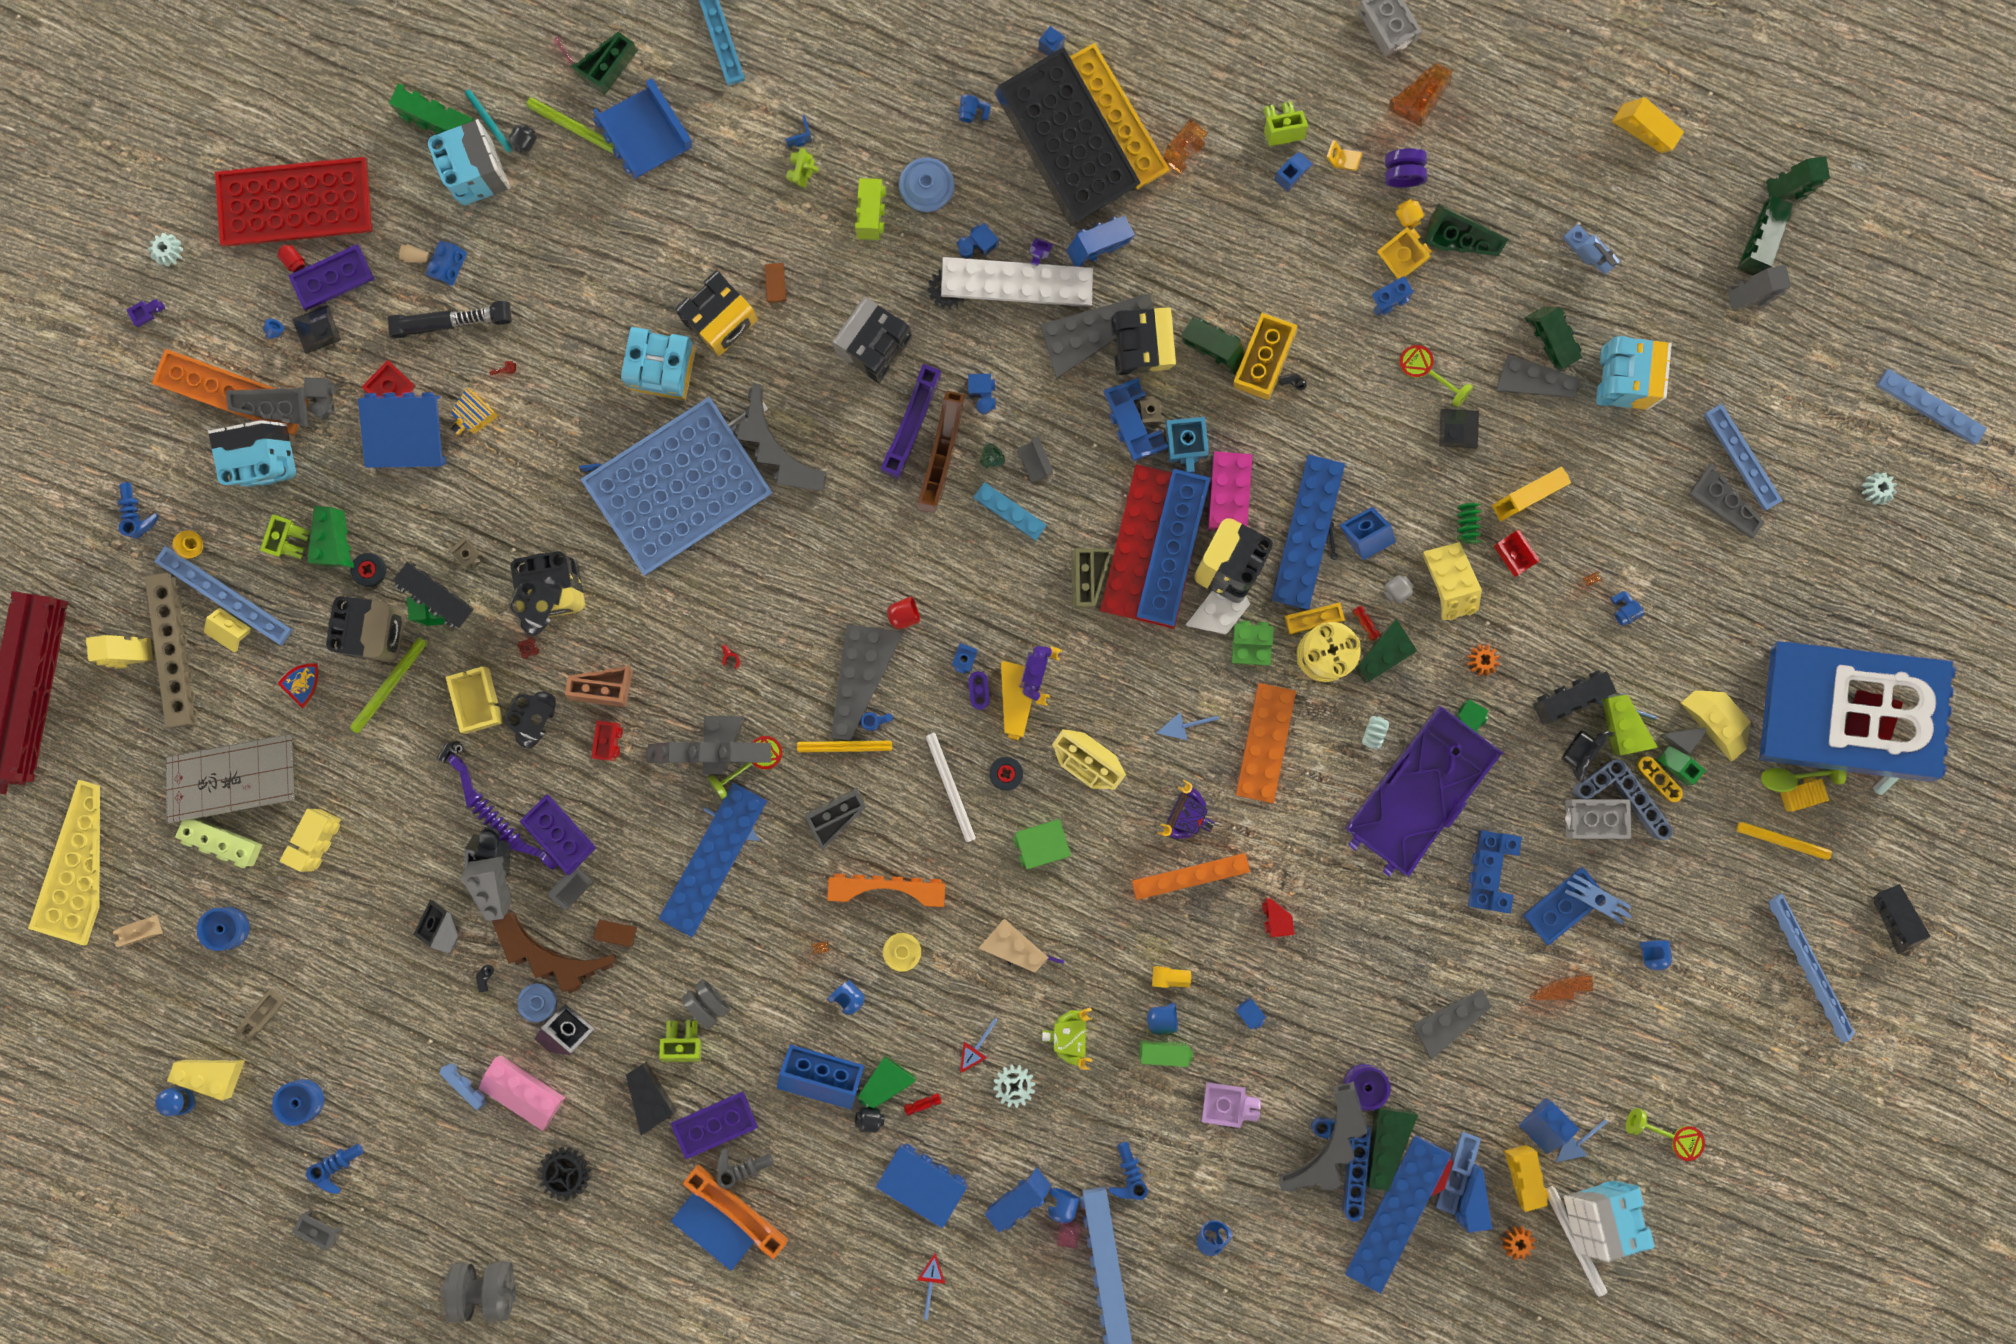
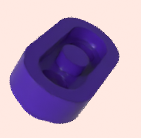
M976 671L970 675L968 680L970 701L975 709L983 710L990 702L988 679L983 672ZM976 678H980L982 680V683L980 685L975 684L974 681ZM978 697H982L984 699V702L982 704H978L976 702Z

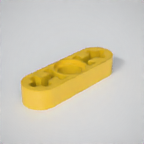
M1646 756L1637 760L1636 769L1666 801L1678 802L1682 799V789L1653 758ZM1642 762H1649L1648 767L1651 770L1656 769L1657 771L1652 773L1649 769H1643L1644 764ZM1657 774H1661L1664 777V782L1661 785L1655 782ZM1667 786L1670 790H1676V797H1670L1671 792L1668 789L1662 790V788Z

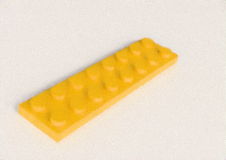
M1093 43L1071 55L1072 62L1141 182L1136 187V190L1168 173L1170 170L1096 44Z

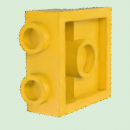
M1408 227L1377 251L1397 279L1403 276L1407 277L1415 269L1417 270L1432 258L1429 255L1432 251L1426 243L1422 245L1419 242L1420 235L1414 228L1412 230Z

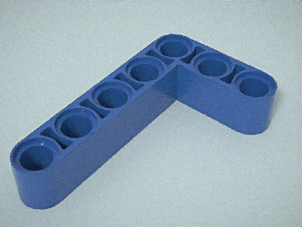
M1317 1117L1312 1121L1311 1129L1318 1137L1329 1139L1336 1119ZM1319 1123H1325L1326 1125L1325 1130L1322 1132H1317V1125ZM1368 1127L1367 1134H1364L1362 1137H1349L1353 1151L1357 1147H1362L1363 1150L1361 1155H1354V1160L1346 1164L1342 1210L1344 1215L1353 1222L1359 1221L1364 1212L1371 1135ZM1355 1167H1360V1174L1357 1176L1352 1175V1170ZM1353 1187H1359L1358 1194L1350 1195V1190ZM1351 1207H1357L1356 1214H1348Z

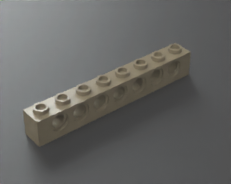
M171 573L145 576L165 727L175 729L197 725L198 715L193 703L195 694L191 688L192 674L188 667L190 657L186 652L185 644H187V637L183 631L185 622L180 609L182 600L178 595L179 580ZM167 590V596L163 598L162 594ZM169 609L170 614L166 617L165 611ZM172 627V634L168 636V629ZM174 646L175 652L171 655L170 649ZM175 665H177L178 670H177V672L174 674V673H173V667H174ZM177 684H180L179 692L175 690ZM182 702L183 708L179 712L178 705Z

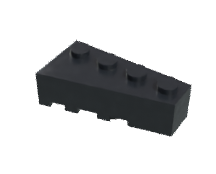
M407 561L392 580L396 583L394 586L403 593L407 591L412 594V600L420 605L422 603L427 605L430 613L436 617L441 615L446 619L444 623L453 629L455 627L460 628L474 610L472 606L456 594L450 593L444 585L436 580H432L428 573L417 569L416 564L412 561Z
M1597 670L1588 674L1590 678L1584 681L1582 678L1571 682L1572 686L1568 688L1564 685L1555 689V694L1548 696L1546 693L1537 697L1538 701L1533 703V706L1542 725L1553 723L1559 718L1572 714L1574 710L1582 709L1591 702H1597L1616 693L1617 691L1608 672Z

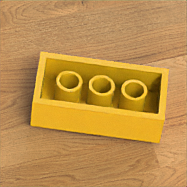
M1261 313L1234 379L1235 389L1268 401L1270 400L1296 336V324Z

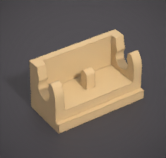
M155 915L114 930L113 934H117L119 940L115 942L116 947H123L163 934L158 916Z

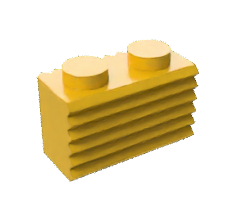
M1814 776L1804 778L1803 783L1797 784V787L1792 791L1780 792L1786 812L1800 810L1829 801L1823 779H1815Z

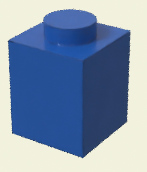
M1050 26L1039 39L1038 49L1049 56L1064 47L1065 36Z
M1250 997L1235 1008V1011L1249 1029H1257L1264 1024L1265 1015Z

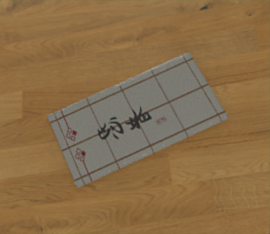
M291 734L168 756L165 760L167 823L295 800Z

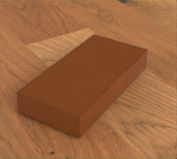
M784 263L765 264L767 302H786Z

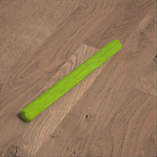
M534 98L528 99L526 105L529 109L614 154L612 151L614 147L611 143L607 144L601 134Z
M420 637L416 639L350 726L353 732H361L427 645L424 639Z

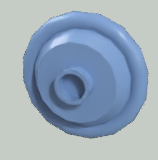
M929 157L916 159L909 163L902 171L899 180L900 195L905 203L914 210L922 212L937 211L945 206L952 197L955 186L953 174L947 165L938 159Z

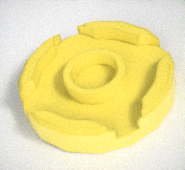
M897 933L885 942L883 957L891 969L898 972L908 971L918 964L921 957V946L913 935Z

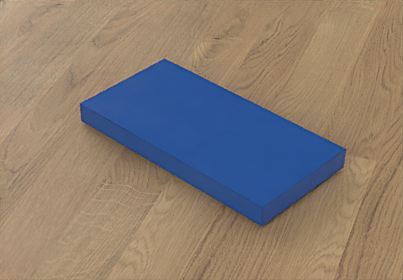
M1580 867L1522 915L1546 946L1553 943L1594 909L1590 905L1564 893L1566 890L1582 896L1581 892L1567 884L1568 881L1585 888L1587 887L1574 879V874L1601 889L1583 867ZM1601 894L1597 895L1595 903L1597 905L1605 900L1604 896Z
M692 1193L671 1220L674 1225L730 1271H732L754 1243V1240L734 1221L711 1203Z

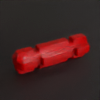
M1360 605L1353 609V613L1356 617L1358 616V621L1365 632L1369 633L1370 640L1374 641L1381 635L1377 629L1375 630V625L1368 614L1364 613L1363 606Z
M939 1093L931 1095L930 1098L926 1097L915 1101L914 1104L905 1105L904 1111L909 1116L916 1111L920 1112L931 1108L932 1105H939L942 1103Z

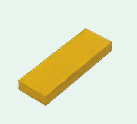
M1340 602L1284 616L1289 635L1314 629L1323 623H1340L1345 621Z

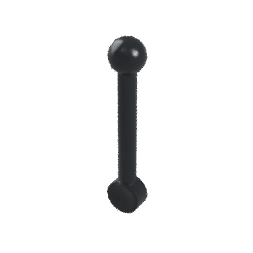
M1331 521L1329 527V535L1332 554L1330 555V558L1332 560H1336L1338 558V555L1335 553L1332 529L1334 527V522Z

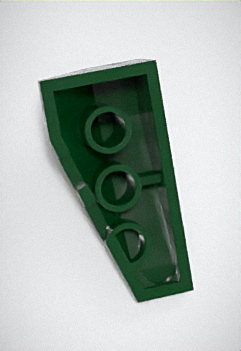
M1438 203L1429 220L1425 243L1442 251L1451 250L1462 253L1472 252L1499 256L1509 239Z

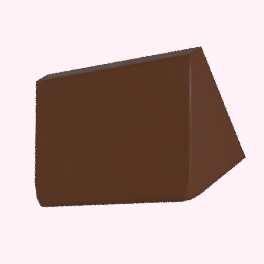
M599 920L593 939L632 947L637 927Z

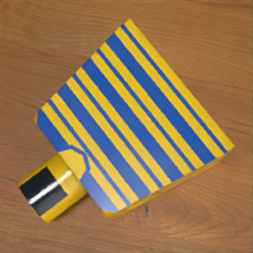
M467 388L451 410V414L457 421L450 428L458 436L465 428L475 434L499 415L471 389Z

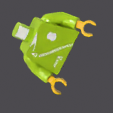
M1091 1008L1070 1010L1058 1017L1057 1022H1054V1031L1042 1030V1042H1053L1054 1051L1058 1057L1069 1064L1079 1066L1082 1070L1091 1069L1086 1067L1085 1063L1086 1061L1092 1062V1059L1082 1058L1085 1057L1086 1021L1093 1019V1017L1089 1018L1087 1016V1012L1092 1011Z

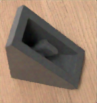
M1706 728L1661 734V738L1680 752L1690 754L1705 734Z

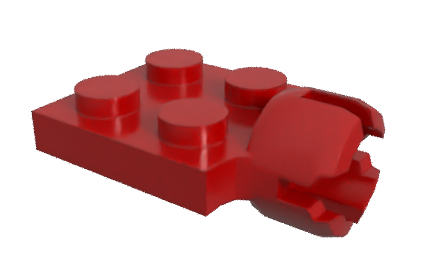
M389 360L362 386L367 393H376V396H383V393H395V396H403L402 393L413 392L416 387Z

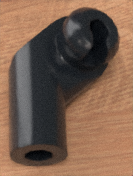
M1297 373L1279 376L1281 386L1291 384L1298 390H1305L1307 387L1306 380Z
M460 741L445 743L437 759L445 763L450 754L463 751V744Z
M489 964L484 965L476 974L479 993L488 991L487 980L494 973V968Z

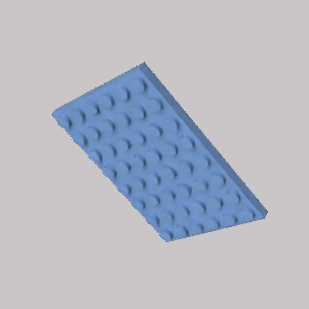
M710 396L580 479L644 576L773 494Z

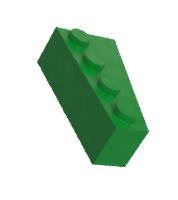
M399 83L389 101L391 107L400 116L399 119L406 123L414 122L423 130L431 129L436 135L474 121L473 118L450 107L446 110L444 105L433 99L429 102L421 93L414 90L412 93L408 92L405 86Z

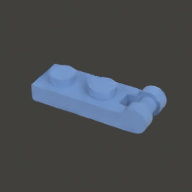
M451 1063L441 1068V1076L475 1110L482 1108L487 1103L484 1100L485 1096L479 1090H474L470 1086L471 1082L465 1076L461 1077L457 1073V1066Z

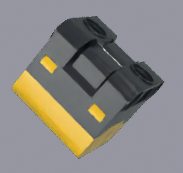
M715 270L704 280L703 288L691 299L686 297L674 310L681 321L719 357L754 325L758 318L750 304L728 283L718 270Z

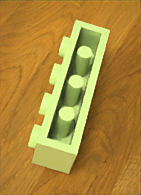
M199 818L182 821L175 838L181 840L183 845L189 847L195 845L199 847V851L210 854V852L217 854L216 858L220 860H232L235 866L241 868L254 866L263 845Z

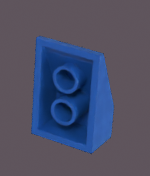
M1475 1163L1471 1176L1467 1178L1463 1195L1459 1198L1457 1211L1455 1212L1456 1222L1469 1233L1492 1229L1484 1172Z

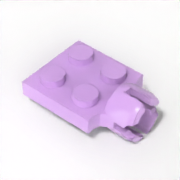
M1206 1082L1202 1122L1241 1128L1242 1121L1259 1120L1260 1111L1249 1108L1261 1109V1100L1245 1095V1087Z

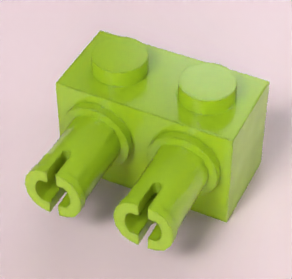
M1288 101V105L1287 102L1281 105L1284 113L1281 115L1276 114L1274 105H1270V108L1268 105L1263 109L1266 117L1264 134L1269 146L1304 140L1306 137L1308 123L1303 110L1295 112L1291 101Z
M272 514L260 551L277 557H282V555L286 554L301 560L303 555L297 552L304 553L305 548L289 544L287 539L292 536L307 542L309 537L303 535V533L310 535L311 530L295 526L293 520Z
M690 1020L685 1021V1038H677L679 1021H673V1023L666 1021V1038L660 1039L659 1059L661 1062H701L702 1042L700 1038H697L698 1021L692 1020V1027Z

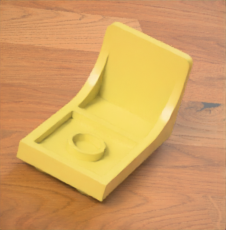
M1458 542L1424 551L1423 558L1440 596L1442 620H1453L1463 615L1476 613L1479 610L1482 589L1461 543Z

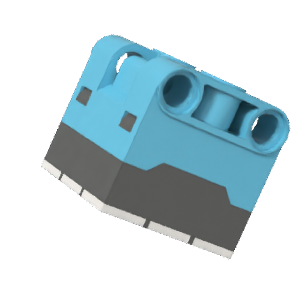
M478 119L433 135L428 140V147L441 181L452 192V195L459 204L468 205L510 189L493 141Z

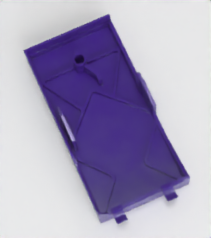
M1437 706L1344 827L1354 837L1348 846L1356 851L1357 847L1363 843L1388 862L1383 870L1386 875L1390 877L1393 871L1397 869L1409 877L1435 838L1444 827L1449 828L1467 805L1465 801L1504 753L1442 706Z

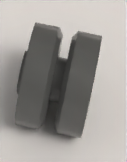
M702 979L695 985L696 993L688 991L682 997V1001L700 1024L707 1029H711L718 1022L717 1016L723 1018L731 1009L723 996L707 980Z

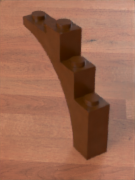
M946 391L930 462L916 509L935 513L939 501H941L952 460L954 444L958 436L965 400L964 394Z
M515 912L506 914L503 919L492 920L508 964L515 962L516 965L526 962L527 957L535 978L542 977V980L553 976L554 971L562 992L568 990L570 994L580 990L579 985L584 984L582 976L586 979L596 975L595 970L601 968L603 972L612 968V963L617 962L615 954L590 960L570 959L554 954L543 948L529 936L521 926Z

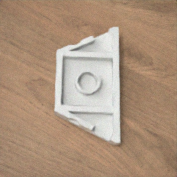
M1212 591L1187 622L1186 626L1226 635L1250 605L1249 600L1246 596L1242 602L1235 603Z

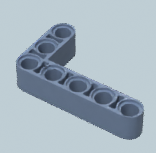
M1617 759L1605 762L1587 775L1583 783L1578 782L1574 785L1573 795L1577 799H1590L1612 783L1624 800H1630L1631 810L1653 839L1667 840L1672 836L1673 829L1622 760ZM1613 763H1615L1618 766V771L1616 773H1614L1611 769ZM1598 774L1603 778L1600 785L1596 782ZM1625 779H1627L1630 784L1628 789H1625L1623 786V781ZM1582 786H1585L1587 788V794L1585 796H1583L1580 791ZM1636 795H1639L1641 798L1639 805L1635 803ZM1649 810L1653 814V817L1650 821L1646 817V814ZM1660 826H1662L1664 829V834L1662 836H1660L1658 833V829Z

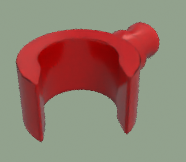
M726 644L721 646L724 654L723 665H726L729 657H735L737 660L735 670H737L741 664L739 656L731 653Z

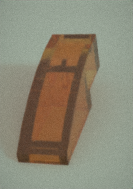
M1572 975L1554 980L1531 993L1530 999H1574L1575 991H1593V975Z

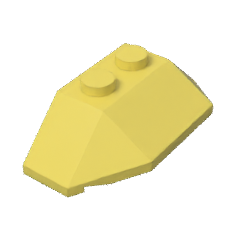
M1693 691L1680 703L1701 728H1706V734L1731 762L1747 749L1751 721L1726 692Z
M1063 729L1052 744L1060 766L1092 789L1115 790L1126 776L1116 755L1083 732Z

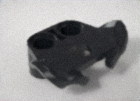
M550 577L543 578L541 581L527 578L519 581L508 605L511 612L521 620L520 625L525 633L536 636L550 623L551 618L548 616L554 604L559 605L562 584ZM525 583H531V592L524 593L522 586ZM516 601H522L524 604L520 611L513 609V604ZM545 601L547 609L544 612L538 611L536 609L537 602Z
M539 691L535 695L517 693L512 698L504 715V722L509 729L516 733L515 739L520 746L533 748L545 735L546 731L542 729L548 716L549 718L554 716L556 698L544 691ZM524 697L527 699L524 707L517 706L518 698ZM534 714H539L542 718L541 723L538 725H533L530 721L531 716ZM511 715L518 716L519 720L516 724L508 723V718Z
M1581 730L1575 736L1561 759L1574 768L1573 773L1579 782H1584L1588 766L1606 740L1615 736L1614 732L1597 733L1596 738Z

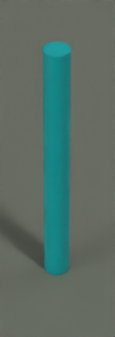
M470 89L464 92L465 96L505 151L510 153L513 150L510 143Z

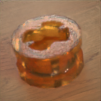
M1599 571L1582 578L1587 582L1586 587L1603 580L1602 577L1598 576Z
M828 941L811 944V947L814 948L812 953L817 954L830 951L827 948Z

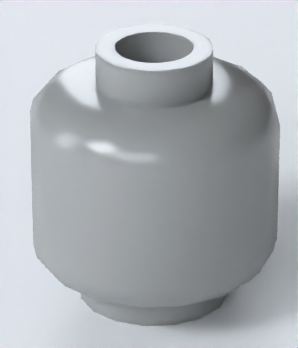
M1397 575L1385 584L1387 592L1384 595L1390 602L1395 601L1401 604L1413 594L1412 589L1414 586L1406 576L1401 577Z

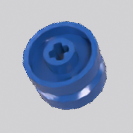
M234 907L213 908L205 912L197 924V937L200 943L213 951L234 949L242 945L250 931L247 916L240 909Z
M299 1079L281 1086L276 1091L272 1100L273 1113L281 1123L297 1126L313 1120L320 1114L324 1107L325 1097L321 1087L316 1082L310 1079Z

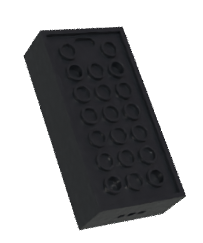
M1065 47L998 85L994 92L996 98L1070 227L1141 184Z

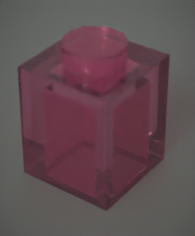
M1060 1223L1057 1246L1077 1249L1080 1232L1079 1224Z

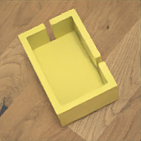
M483 666L466 671L467 673L461 672L446 677L460 733L468 734L503 724L500 707L495 706L498 700L489 668Z
M307 809L290 840L291 843L299 846V849L297 850L288 845L280 862L299 872L318 869L322 862L321 857L331 845L330 840L340 828L339 822L341 819L322 809Z

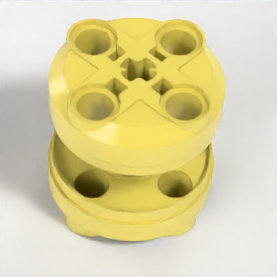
M1327 622L1318 625L1302 637L1297 648L1298 666L1306 676L1318 682H1331L1349 674L1356 667L1360 658L1359 638L1350 628L1337 622Z

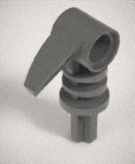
M724 1148L718 1161V1185L721 1188L728 1189L737 1180L742 1182L744 1177L749 1179L750 1174L754 1177L758 1176L759 1170L774 1164L772 1156L766 1154L755 1160L750 1157L747 1159V1163L741 1162V1166L738 1164L730 1166L728 1164V1148ZM723 1174H730L732 1182H725Z

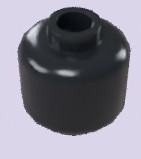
M524 123L515 125L508 137L509 142L512 144L511 148L519 153L522 151L529 152L537 140V136L534 134L535 130Z
M862 1107L855 1114V1127L862 1133H877L880 1126H884V1114H881L877 1107Z

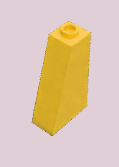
M1560 467L1509 494L1491 506L1500 522L1564 488L1571 481L1563 467Z
M1002 661L1004 732L1008 734L1007 738L1019 740V737H1024L1032 699L1026 697L1022 693L1023 688L1019 687L1024 666Z

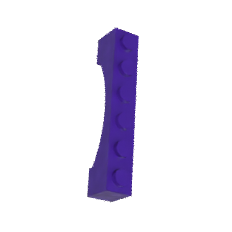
M926 364L922 365L901 425L882 464L881 472L883 474L900 480L941 379V370Z

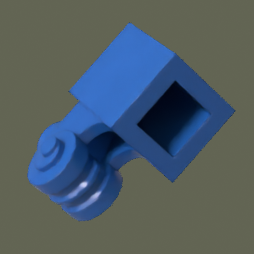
M983 223L981 226H975L971 230L969 237L965 238L964 236L960 238L956 245L959 248V255L963 259H970L973 256L974 248L978 249L985 257L999 246V239Z
M968 374L969 397L981 398L977 402V411L985 415L991 410L996 409L995 398H992L991 391H995V379H991V374Z

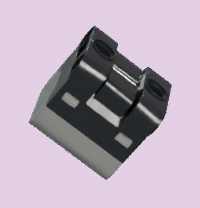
M863 297L832 341L835 352L841 358L880 384L890 370L889 363L898 350H904L911 340L912 334L907 323L870 299Z

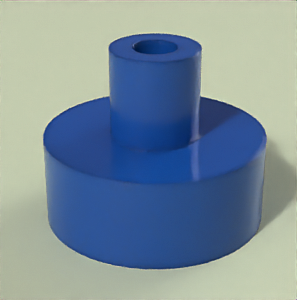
M267 319L263 325L266 337L269 339L280 337L284 331V325L278 320Z

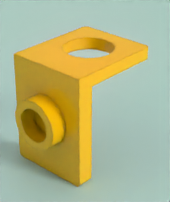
M1333 140L1327 159L1334 168L1357 171L1363 154L1358 151L1343 150Z

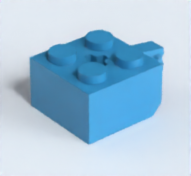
M1205 417L1168 420L1165 424V430L1169 446V463L1180 461L1181 465L1185 464L1186 472L1194 473V463H1198L1199 459H1207L1209 456ZM1185 436L1190 440L1189 443L1183 441Z

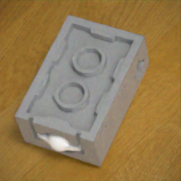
M1363 0L1357 10L1385 58L1418 41L1422 33L1421 28L1404 0Z
M1565 800L1567 839H1631L1630 800Z

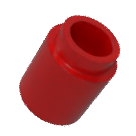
M283 245L279 248L277 257L290 272L295 273L306 267L305 260L292 245Z

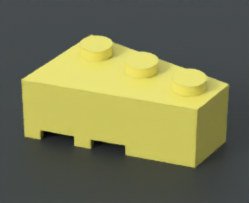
M110 635L86 638L88 661L95 662L98 666L106 665V667H115V669L127 668V664L153 661L151 638L138 639L137 637H130L131 641L124 640V636Z
M181 1060L173 1063L167 1082L223 1101L232 1097L245 1060Z

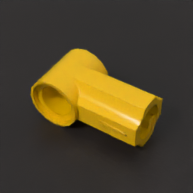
M1153 966V987H1190L1191 970Z

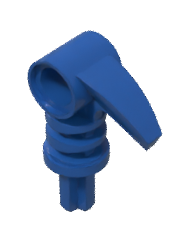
M123 482L119 484L121 500L117 501L118 506L122 507L119 511L123 513L120 516L123 520L119 524V531L124 536L137 539L156 524L159 516L154 513L145 520L140 521L139 514H136L138 508L135 507L138 504V500L133 499L132 484L130 482ZM133 525V526H134V529H133V531L130 533V532H129V528H130V526Z
M1122 1142L1117 1145L1122 1159L1119 1165L1120 1168H1125L1123 1173L1128 1176L1126 1178L1127 1186L1125 1188L1109 1187V1192L1124 1199L1142 1200L1147 1196L1148 1188L1141 1179L1143 1174L1138 1172L1140 1166H1136L1139 1160L1137 1157L1133 1158L1129 1143ZM1142 1185L1144 1190L1142 1193L1136 1194L1133 1192L1134 1187Z
M356 1144L345 1151L343 1149L337 1150L336 1155L332 1154L330 1158L326 1157L324 1161L310 1166L306 1171L307 1179L324 1191L334 1194L340 1193L341 1189L331 1182L329 1177L336 1170L339 1171L342 1167L347 1168L350 1166L351 1160L364 1153L363 1147L360 1144ZM316 1167L321 1170V1177L315 1173Z

